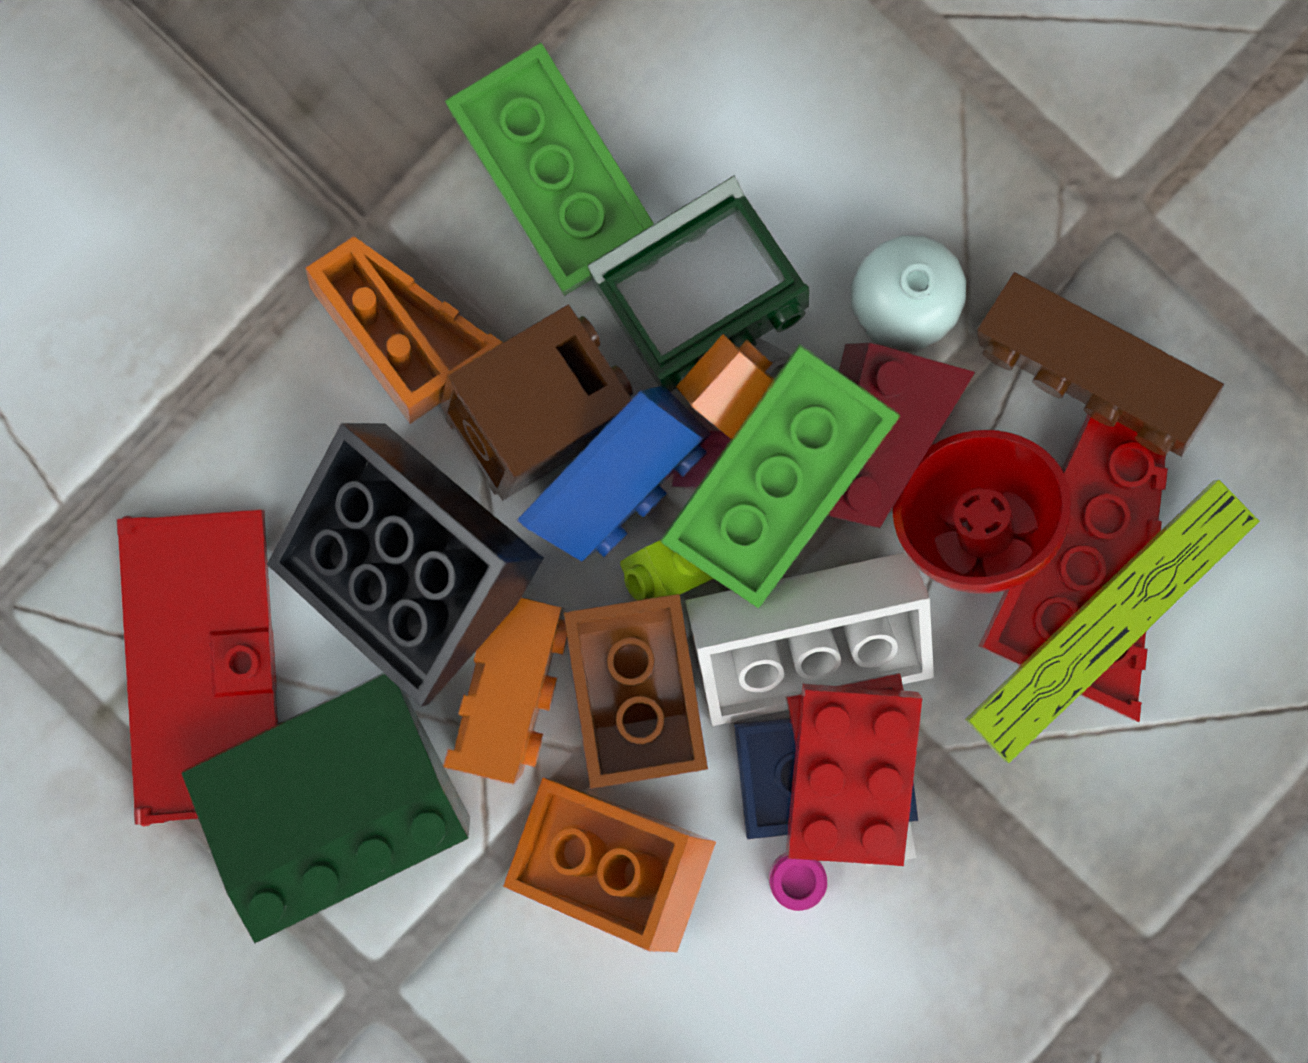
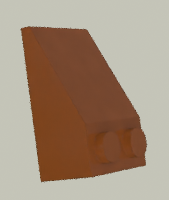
M680 594L563 612L590 789L708 770Z

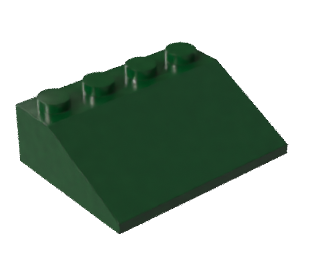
M384 673L183 770L181 773L225 891L254 944L469 839L470 816L443 767L406 693Z

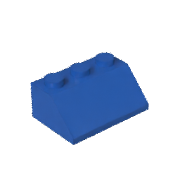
M658 386L640 391L517 520L526 529L580 561L585 560L596 551L604 558L627 536L628 533L621 526L636 511L644 518L668 494L661 485L675 471L682 477L686 476L707 455L708 452L701 444L711 433L667 388Z

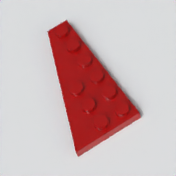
M1087 414L1062 467L1071 494V516L1065 539L1055 557L1039 574L1017 587L1004 591L978 647L1017 666H1021L1161 531L1162 521H1159L1162 491L1166 490L1168 468H1165L1166 456L1159 455L1141 445L1135 439L1138 433L1119 422H1116L1114 427H1110L1096 421ZM1146 632L1080 696L1132 721L1140 722L1142 702L1139 701L1142 670H1146L1148 649L1145 648Z

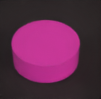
M785 852L773 862L770 868L769 886L773 896L782 906L794 911H804L817 905L824 897L827 889V875L820 861L788 859L787 852Z

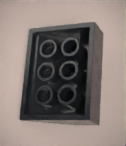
M341 423L267 565L420 707L429 705L515 608L544 557L385 423Z

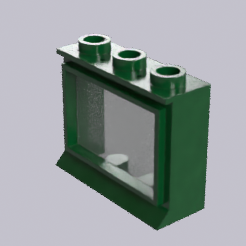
M735 175L587 265L596 290L657 385L667 388L670 392L675 389L678 390L676 386L722 334L737 347H740L746 340L756 346L757 342L755 339L760 338L769 331L775 329L776 332H783L797 324L805 316L806 312L804 310L809 307L808 285L804 284L744 195Z

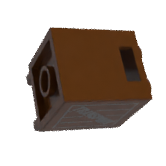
M569 304L447 376L440 407L446 414L445 420L451 429H456L490 481L488 486L494 495H499L502 501L580 454L632 400L630 396L633 395V389L627 376L617 365L610 367L598 349L601 342L595 328L586 317L581 316L578 318Z

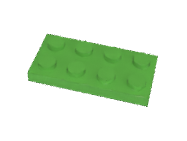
M539 43L445 100L453 118L564 296L592 280L587 267L588 264L654 225V222L542 43Z
M799 344L664 533L661 543L757 608H760L900 417L899 413Z

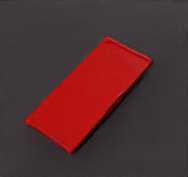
M265 510L153 518H133L127 515L121 519H116L120 559L135 825L147 827L151 824L168 821L198 819L181 774L183 770L278 724L277 681L267 565Z

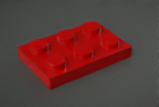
M802 683L786 844L788 859L904 866L923 700L919 692Z

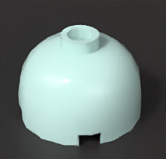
M902 235L879 244L863 259L851 286V307L855 317L857 315L860 324L867 330L865 333L874 342L900 351H917L938 342L956 325L966 301V278L959 260L944 244L926 236Z

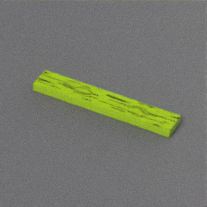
M1219 479L1212 481L965 718L966 722L1005 762L1010 763L1260 521Z

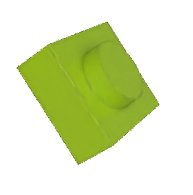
M661 540L640 549L620 561L626 588L637 601L675 594L681 595L714 579L661 543Z

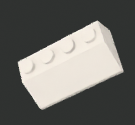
M905 552L780 579L760 608H757L732 590L685 600L712 726L788 710L785 696L801 693L802 683L837 686L894 673L901 674L903 684L934 678L930 598L917 566Z

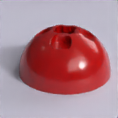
M973 430L949 436L929 447L893 506V523L903 550L926 576L957 591L977 594L995 593L1012 589L1027 582L1039 574L1055 557L1069 527L1071 494L1066 476L1061 467L1038 444L1010 432Z

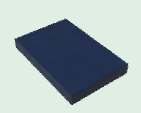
M790 717L733 723L746 838L748 840L787 835L796 752ZM914 780L909 822L918 821Z

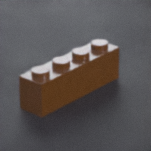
M1016 272L1012 274L977 329L979 345L984 348L982 354L989 361L1005 370L1012 371L1014 366H1017L1035 376L1032 382L1044 392L1060 399L1063 398L1065 393L1086 404L1083 410L1096 421L1110 427H1114L1116 422H1119L1138 433L1135 439L1141 445L1163 456H1167L1169 451L1180 457L1183 456L1218 401L1224 383Z

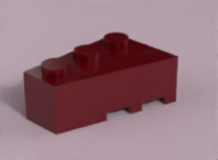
M870 342L845 344L838 371L897 411L900 417L831 509L828 516L880 528L975 372Z

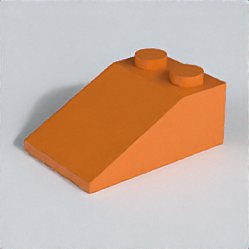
M542 777L503 887L647 951L677 953L716 841L666 821Z

